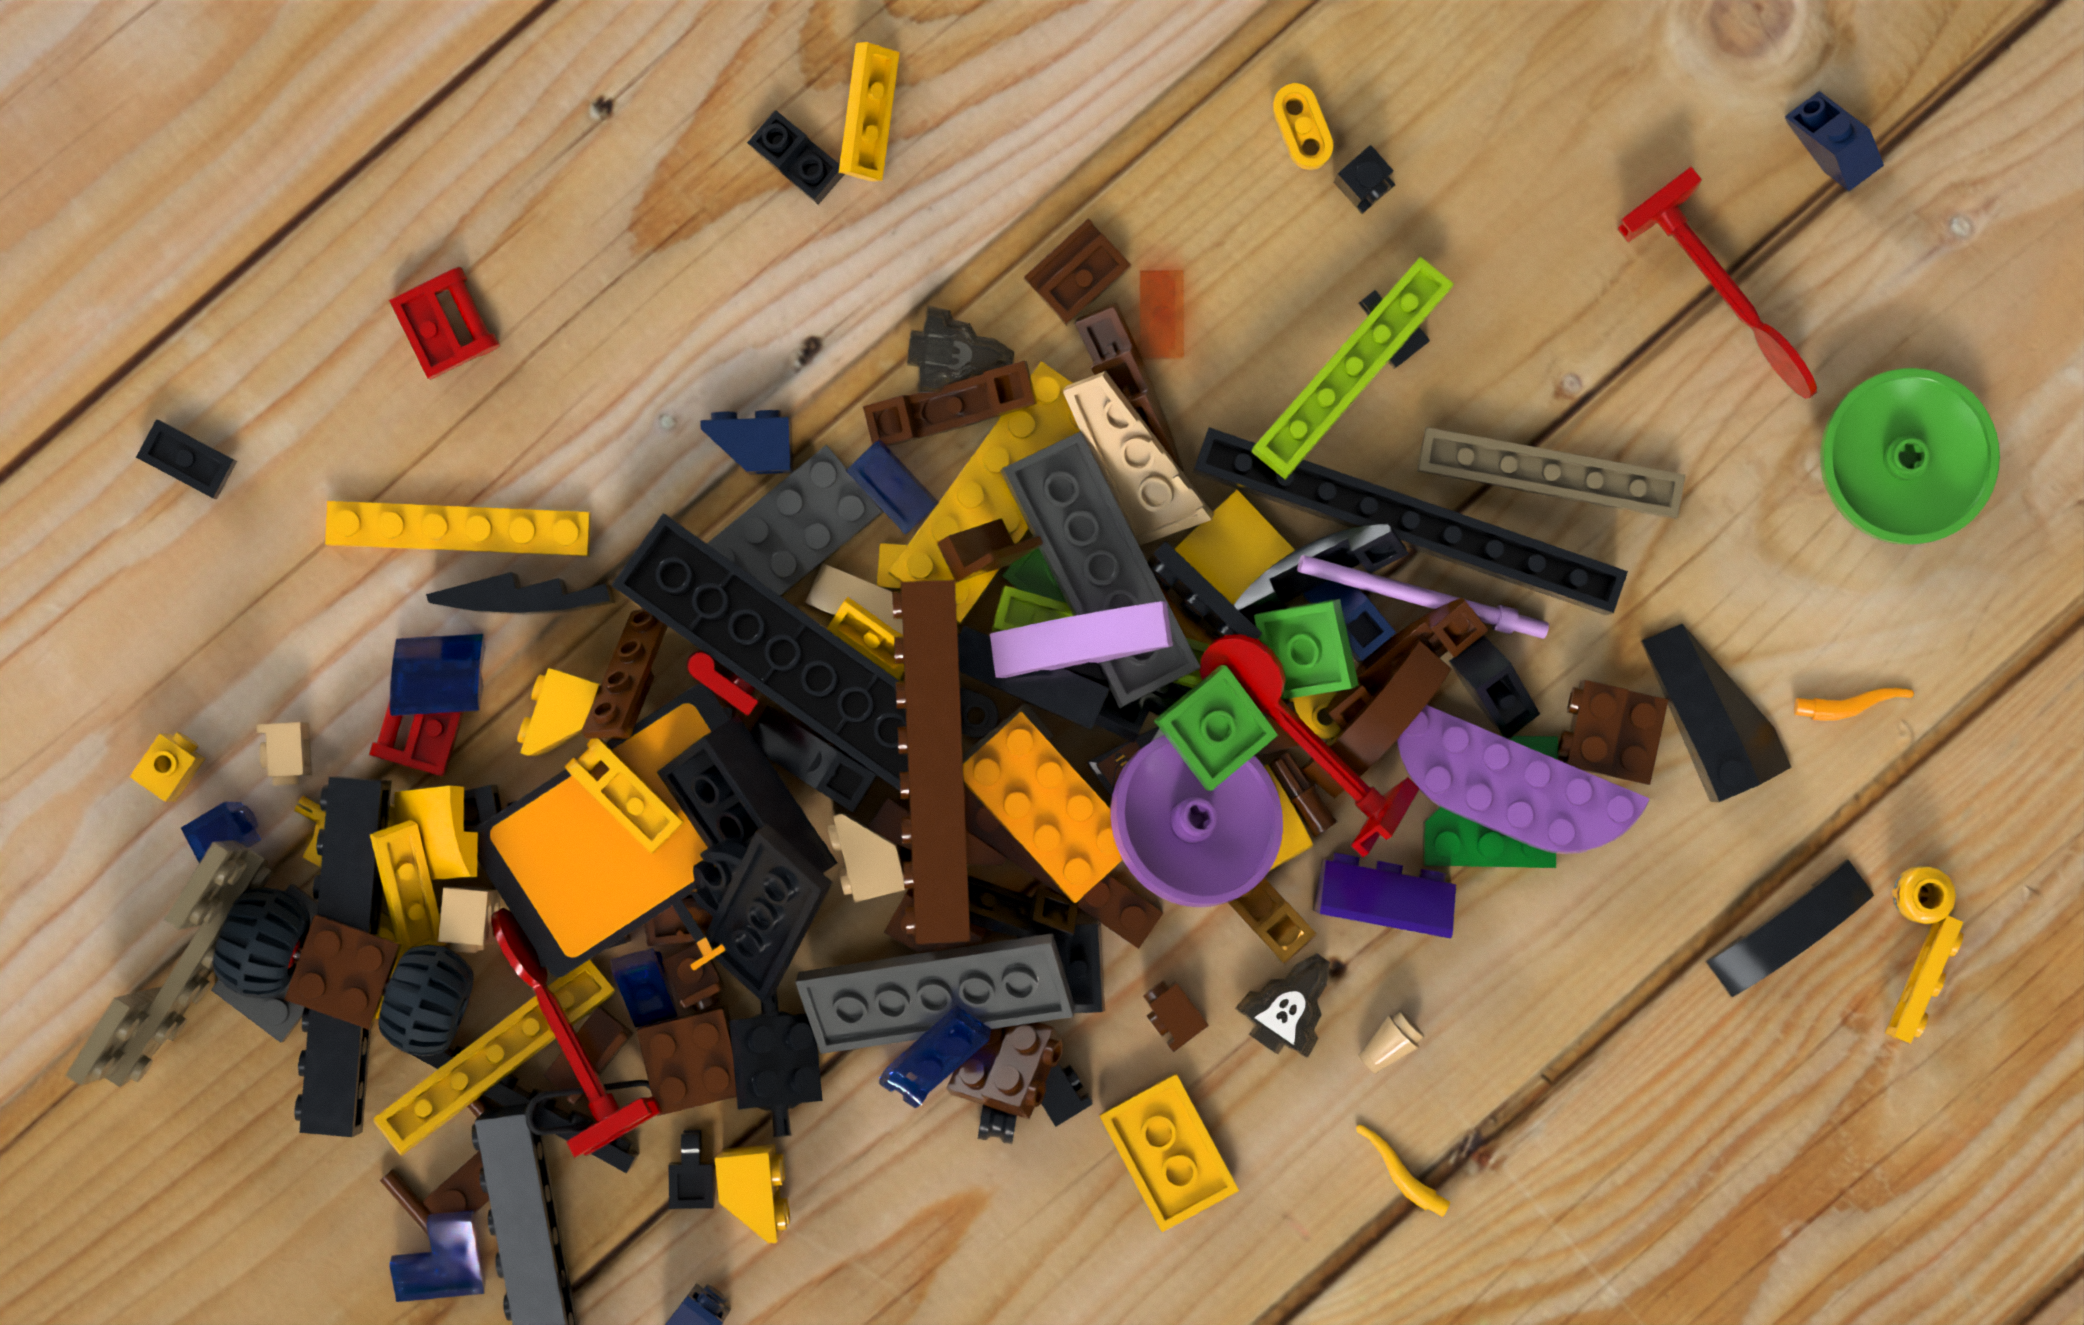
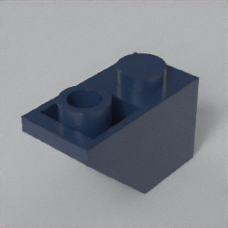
M1820 91L1785 116L1788 125L1821 169L1848 191L1884 166L1871 130Z
M780 410L755 411V418L737 419V412L711 413V420H700L701 430L749 475L793 473L792 421L789 417H781Z
M1328 580L1303 594V597L1309 604L1340 599L1352 656L1357 662L1363 661L1396 634L1395 630L1358 588Z
M696 1283L665 1325H722L731 1311L725 1305L728 1299L713 1286L706 1284L703 1288Z

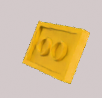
M1177 1073L1168 1076L1099 1114L1161 1232L1170 1229L1239 1191Z

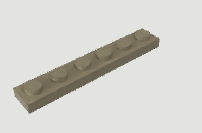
M1426 427L1424 431L1417 472L1672 519L1678 518L1685 481V474Z

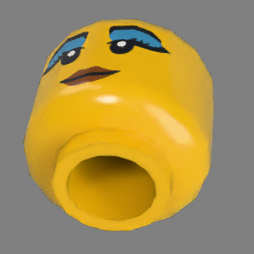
M1917 866L1911 867L1900 874L1894 883L1892 897L1899 914L1907 920L1931 924L1937 923L1949 915L1954 908L1956 893L1955 886L1950 877L1940 869Z

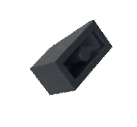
M1485 635L1478 638L1457 657L1449 660L1465 689L1502 737L1510 738L1540 715L1511 662Z

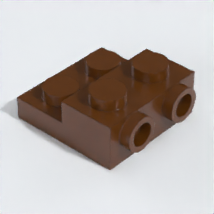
M1580 681L1579 688L1573 687L1569 696L1567 713H1572L1573 717L1570 731L1563 730L1561 734L1558 756L1564 757V763L1583 771L1650 785L1669 699L1593 681Z
M1040 1022L970 1032L946 1089L951 1095L1030 1119L1034 1108L1038 1107L1044 1099L1046 1092L1045 1082L1051 1067H1055L1060 1061L1063 1052V1039L1053 1026Z

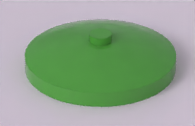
M1917 368L1887 371L1854 387L1844 396L1831 413L1823 432L1820 447V468L1823 482L1837 510L1861 532L1875 539L1900 545H1918L1940 540L1956 533L1969 524L1989 500L1997 481L2000 463L1997 433L1989 413L1980 400L1958 381L1935 371Z

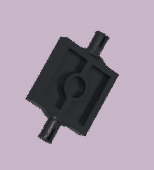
M776 990L775 994L764 1002L761 1001L762 1013L747 1019L731 1020L729 1023L738 1110L759 1108L771 1111L773 1137L792 1135L789 1109L801 1103L823 1101L818 1048L807 1014L792 1015L779 1011Z

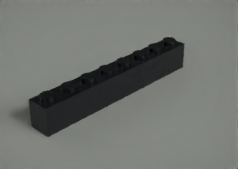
M342 776L329 777L328 785L323 786L320 797V807L322 811H326L325 828L320 829L316 846L317 854L322 856L321 873L315 875L313 883V897L315 900H318L317 914L379 936L383 887L370 834L388 828L392 781ZM305 1007L302 1015V1030L307 1032L306 1050L301 1051L298 1062V1074L304 1077L303 1092L297 1096L294 1109L295 1120L300 1121L299 1133L354 1137L363 1132L371 1029H366Z

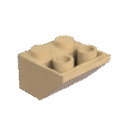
M848 813L834 815L835 825L828 826V832L833 851L842 850L846 867L838 871L844 895L853 894L854 902H859L907 890L904 889V860L900 845L870 829L868 825Z

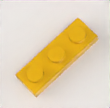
M869 42L856 43L839 173L871 182L883 181L900 52Z
M408 820L370 834L396 942L402 944L399 956L402 957L408 949L416 946H445L446 942H438L440 916L418 824Z
M1948 915L1941 921L1932 923L1885 1034L1910 1044L1914 1036L1918 1038L1922 1034L1929 1017L1925 1010L1931 996H1938L1945 983L1946 973L1942 971L1949 956L1954 957L1962 944L1964 934L1960 932V929L1964 922Z

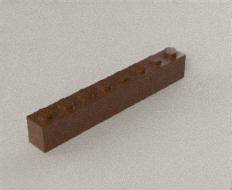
M955 580L901 582V592H892L893 619H902L903 637H894L895 664H904L905 682H896L897 709H906V727H898L899 754H908V772H900L901 799L910 800V817H901L902 844H911L912 862H903L904 889H913L914 907H905L906 934H915L916 944L970 942Z

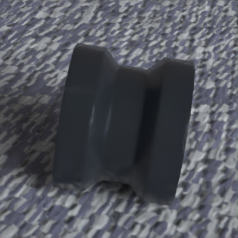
M983 1105L978 1139L987 1140L990 1137H997L1003 1143L1012 1144L1017 1116Z

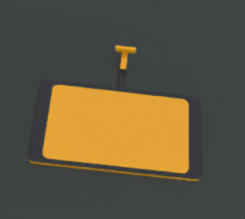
M704 684L693 686L636 723L630 738L611 739L606 743L684 821L653 854L566 769L470 831L478 832L477 860L553 976L563 977L671 906L677 912L703 955L702 958L690 965L693 971L726 950L723 944L714 950L712 949L707 937L682 900L691 894L690 891L695 889L693 868L694 865L703 860L699 854L708 847L657 773V771L703 736L730 721L729 716L712 690ZM600 761L590 772L599 780L609 768ZM714 865L715 868H716V870L721 874V872H720V870L718 869V867H717L716 865Z

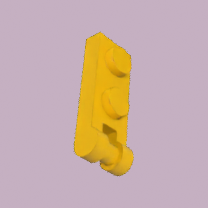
M601 738L591 739L586 744L588 749L578 759L573 757L564 766L565 769L653 854L684 821ZM602 761L609 770L597 780L590 771Z

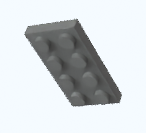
M825 445L707 544L782 597L883 512L831 449Z

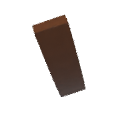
M1117 302L1078 318L1075 325L1093 360L1091 369L1094 375L1104 371L1108 373L1183 472L1184 469L1155 389Z

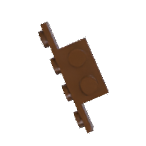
M645 609L632 611L629 615L581 730L585 739L613 737L614 740L627 739L632 734L654 679L651 667L668 628L665 623Z

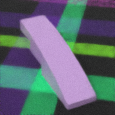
M1164 601L1071 616L990 634L995 677L1008 678L1039 670H1056L1087 662L1100 663L1173 646L1167 602Z

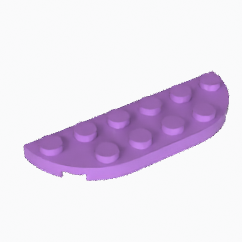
M1428 705L1422 709L1397 739L1399 752L1410 778L1432 802L1456 815L1547 852L1561 854L1583 853L1615 841L1638 821L1650 800L1638 793Z

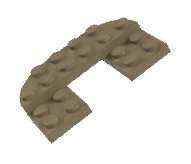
M235 840L212 843L164 919L179 930L200 926L199 930L162 988L156 987L113 999L66 1073V1077L79 1085L106 1078L118 1087L125 1085L131 1079L138 1083L144 1077L153 1062L152 1056L167 1039L174 1041L184 1028L187 1019L183 1017V1014L190 1003L197 1004L207 992L211 982L206 978L213 969L214 951L223 923L239 895L249 889L261 888L266 885L272 874V871L267 868L268 861Z

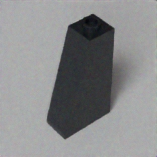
M965 625L961 633L957 632L960 673L1088 730H1092L1109 692V688L1064 668L1039 670L1008 678L995 677L990 636Z

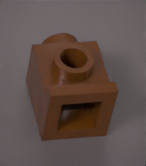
M1163 980L1143 995L1153 1010L1146 1015L1161 1036L1168 1032L1173 1036V1038L1167 1041L1168 1046L1173 1052L1209 1026L1176 981L1168 986Z

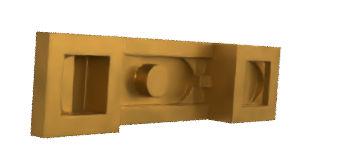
M1265 877L1249 892L1228 902L1284 964L1317 936V933Z

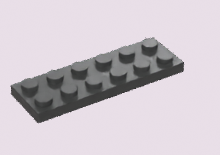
M1081 431L1001 470V474L1033 537L1040 536L1044 543L1039 549L1073 616L1154 602H1167ZM1168 602L1167 607L1173 646L1097 663L1119 708L1201 668Z
M1053 933L798 972L795 981L820 1054L1070 1018L1074 1016L1075 1012L1074 1000Z

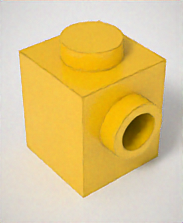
M178 731L174 736L159 733L129 777L163 801L176 802L206 758L196 752L199 745L186 735Z

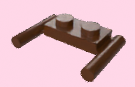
M482 1096L467 1106L477 1118L485 1109L492 1108ZM480 1150L423 1201L417 1197L394 1169L380 1180L437 1247L490 1201L488 1193H483L480 1185V1169L483 1167Z

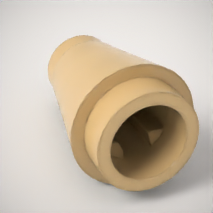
M1400 1010L1395 1016L1388 1015L1358 1056L1371 1072L1377 1074L1380 1070L1385 1069L1419 1048L1418 1042L1424 1037V1034L1415 1022Z

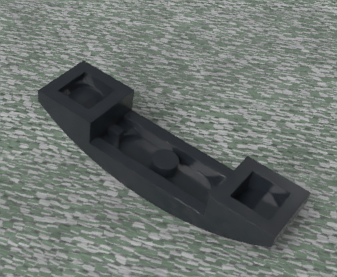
M1389 524L1367 525L1339 531L1299 548L1274 564L1245 590L1233 606L1256 626L1254 615L1261 612L1290 608L1288 601L1328 581L1298 572V562L1302 555L1349 568L1362 563L1368 573H1373L1409 553Z
M967 875L969 923L992 931L1024 938L1052 933L1055 940H1071L1073 937L1079 901L1073 903L1068 897L1039 887L1034 895L1029 897Z
M1845 860L1813 883L1812 888L1747 935L1735 939L1705 962L1730 997H1734L1811 947L1861 908L1874 894L1851 862Z

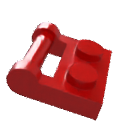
M462 267L449 270L389 300L429 380L500 347L495 334L489 333L464 283L467 281V277ZM449 290L474 340L463 347L437 296Z
M703 651L694 652L689 656L687 668L696 680L747 716L751 713L758 703V700L751 695L756 688L733 672L729 678H726L714 669L713 659Z
M394 670L390 682L394 684L377 743L372 742L369 755L445 777L470 692ZM415 690L421 692L403 751L394 748V744L410 691Z

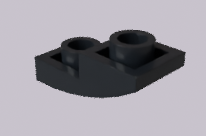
M777 110L770 115L747 142L760 156L817 205L845 175L839 173L840 164L815 145L805 133Z

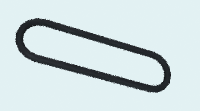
M648 1080L603 1084L606 1091L645 1086L650 1089ZM582 1087L539 1093L531 1099L525 1114L527 1126L537 1135L581 1131L596 1122L545 1129L538 1128L533 1123L532 1112L540 1100L583 1094L585 1092Z

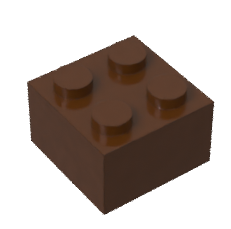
M728 1006L645 1025L636 1030L652 1097H655L662 1110V1113L657 1116L737 1097L729 1023L731 1019Z

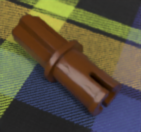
M1284 753L1271 761L1269 764L1270 769L1289 797L1292 805L1295 806L1312 831L1314 837L1338 822L1333 818L1315 791L1318 788L1317 784L1311 785L1290 753Z

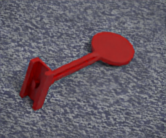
M1689 167L1622 218V225L1617 230L1627 242H1630L1656 223H1658L1668 237L1672 235L1739 320L1753 330L1759 348L1775 372L1798 395L1805 399L1811 398L1817 393V385L1803 359L1776 329L1768 324H1764L1760 320L1752 303L1687 224L1689 220L1680 210L1679 206L1698 190L1702 181L1696 171Z
M1242 634L1225 635L1214 640L1201 657V668L1199 670L1201 679L1206 678L1220 665H1226L1261 713H1268L1356 801L1355 806L1367 816V819L1351 846L1362 857L1370 853L1380 835L1385 840L1391 838L1417 795L1419 787L1409 777H1406L1384 795L1374 786L1369 787L1281 700L1286 677L1282 663L1272 649L1258 639Z
M501 908L491 914L493 932L503 954L519 977L534 989L539 1007L590 1101L588 1107L596 1123L566 1141L573 1157L576 1158L583 1153L585 1156H588L662 1113L655 1097L639 1098L619 1108L612 1093H607L560 1002L546 984L548 982L546 967L541 968L537 951L511 911L505 908Z

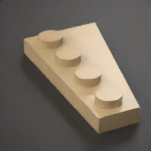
M1106 371L1065 386L1063 393L1076 423L1139 546L1212 520L1214 516L1212 510Z

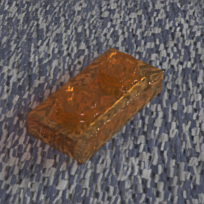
M1140 270L1141 358L1184 359V270Z

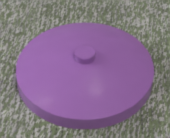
M1163 735L1142 747L1126 763L1115 784L1111 801L1112 832L1124 863L1136 879L1148 890L1175 904L1188 907H1212L1232 901L1249 892L1266 876L1279 852L1283 832L1282 807L1278 792L1269 773L1255 756L1250 758L1216 788L1209 791L1203 787L1166 736Z

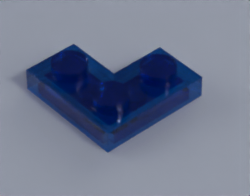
M473 1210L428 1215L426 1225L431 1252L391 1256L389 1267L396 1302L484 1294L486 1281Z

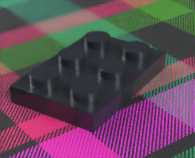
M1166 541L1148 560V564L1160 588L1166 592L1172 588L1184 600L1180 603V606L1197 622L1204 618L1215 629L1212 633L1215 640L1225 635L1237 634L1258 639L1262 634L1255 625Z

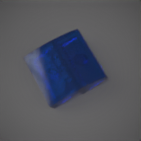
M484 634L396 639L390 683L391 716L479 711L484 688L481 672L486 649Z

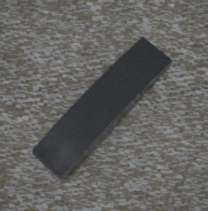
M513 572L426 594L428 603L479 613L517 615L571 612L615 603L612 588L607 584L568 593L565 580L556 578L521 588L518 574Z

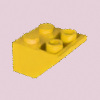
M548 668L546 676L539 674L531 695V699L537 701L532 718H524L518 733L517 742L523 743L520 753L528 756H542L583 735L581 730L601 684Z
M775 1144L722 1149L715 1157L719 1203L767 1243H777L783 1231L787 1230V1224H790L788 1198H780L779 1186L783 1185V1180H786L784 1154H776Z

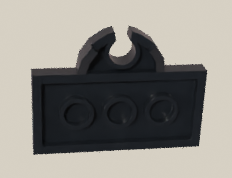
M769 824L756 831L748 849L739 843L723 841L713 844L699 854L703 860L694 865L695 889L690 891L699 906L713 916L705 933L712 949L714 950L722 944L726 949L714 958L762 1002L775 994L833 883ZM714 865H716V866L718 867V869L720 870L721 874L716 870V868H715Z

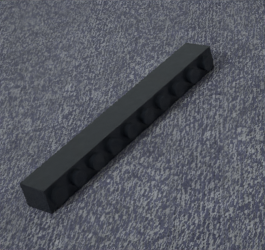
M1210 427L1206 432L1193 474L1350 528L1389 524L1405 547L1603 615H1609L1615 611L1628 573L1626 570L1306 460H1302L1285 480L1251 452L1256 443Z

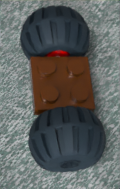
M266 887L249 889L235 900L221 928L213 956V969L216 976L226 987L239 995L254 998L276 996L290 982L284 1000L366 1029H372L383 999L378 1018L381 1034L391 1045L402 1052L421 1056L440 1054L450 1046L463 1019L474 982L472 968L460 955L448 948L434 945L416 946L408 949L402 955L392 974L402 946L401 943L318 914L314 915L310 926V915L298 899L280 889Z

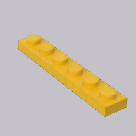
M327 501L325 545L589 557L591 513Z
M588 960L567 975L559 977L548 986L550 991L557 997L572 1026L614 995L615 991L591 960ZM537 995L373 1118L376 1126L400 1156H403L556 1039L539 1007Z

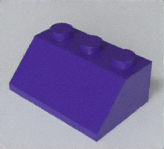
M1335 852L1333 861L1322 859L1313 911L1322 915L1452 939L1456 884L1445 882L1447 873L1420 869V875L1416 877L1402 874L1403 865L1377 861L1376 869L1359 866L1360 857Z

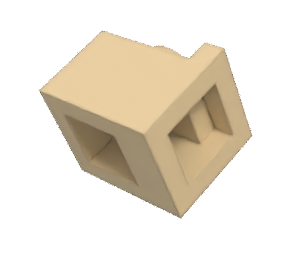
M308 722L256 724V732L266 736V742H261L260 763L263 769L267 768L268 777H272V786L299 784L300 775H312L310 728Z

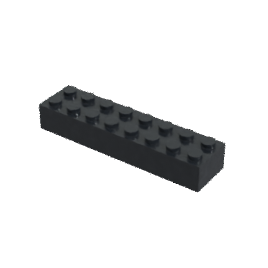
M663 513L611 586L900 791V772H908V754H899L898 727H906V709H897L896 682L900 681Z

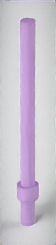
M1302 555L1298 562L1297 571L1300 573L1432 609H1437L1459 599L1455 596ZM1464 599L1483 623L1492 625L1493 630L1507 634L1516 631L1542 639L1548 633V622L1520 615L1515 608L1500 604L1495 608Z

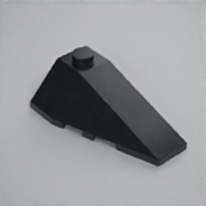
M1683 624L1641 641L1664 697L1669 699L1668 706L1710 802L1726 800L1759 786L1792 768L1774 726Z

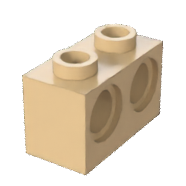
M462 885L443 888L438 942L451 943L450 950L476 953L477 950H484V945L497 941L491 924V914L500 908V894L497 889Z

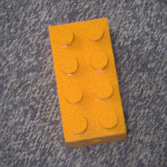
M1022 711L963 764V781L965 785L1073 903L1081 899L1123 860L1112 832L1111 809Z

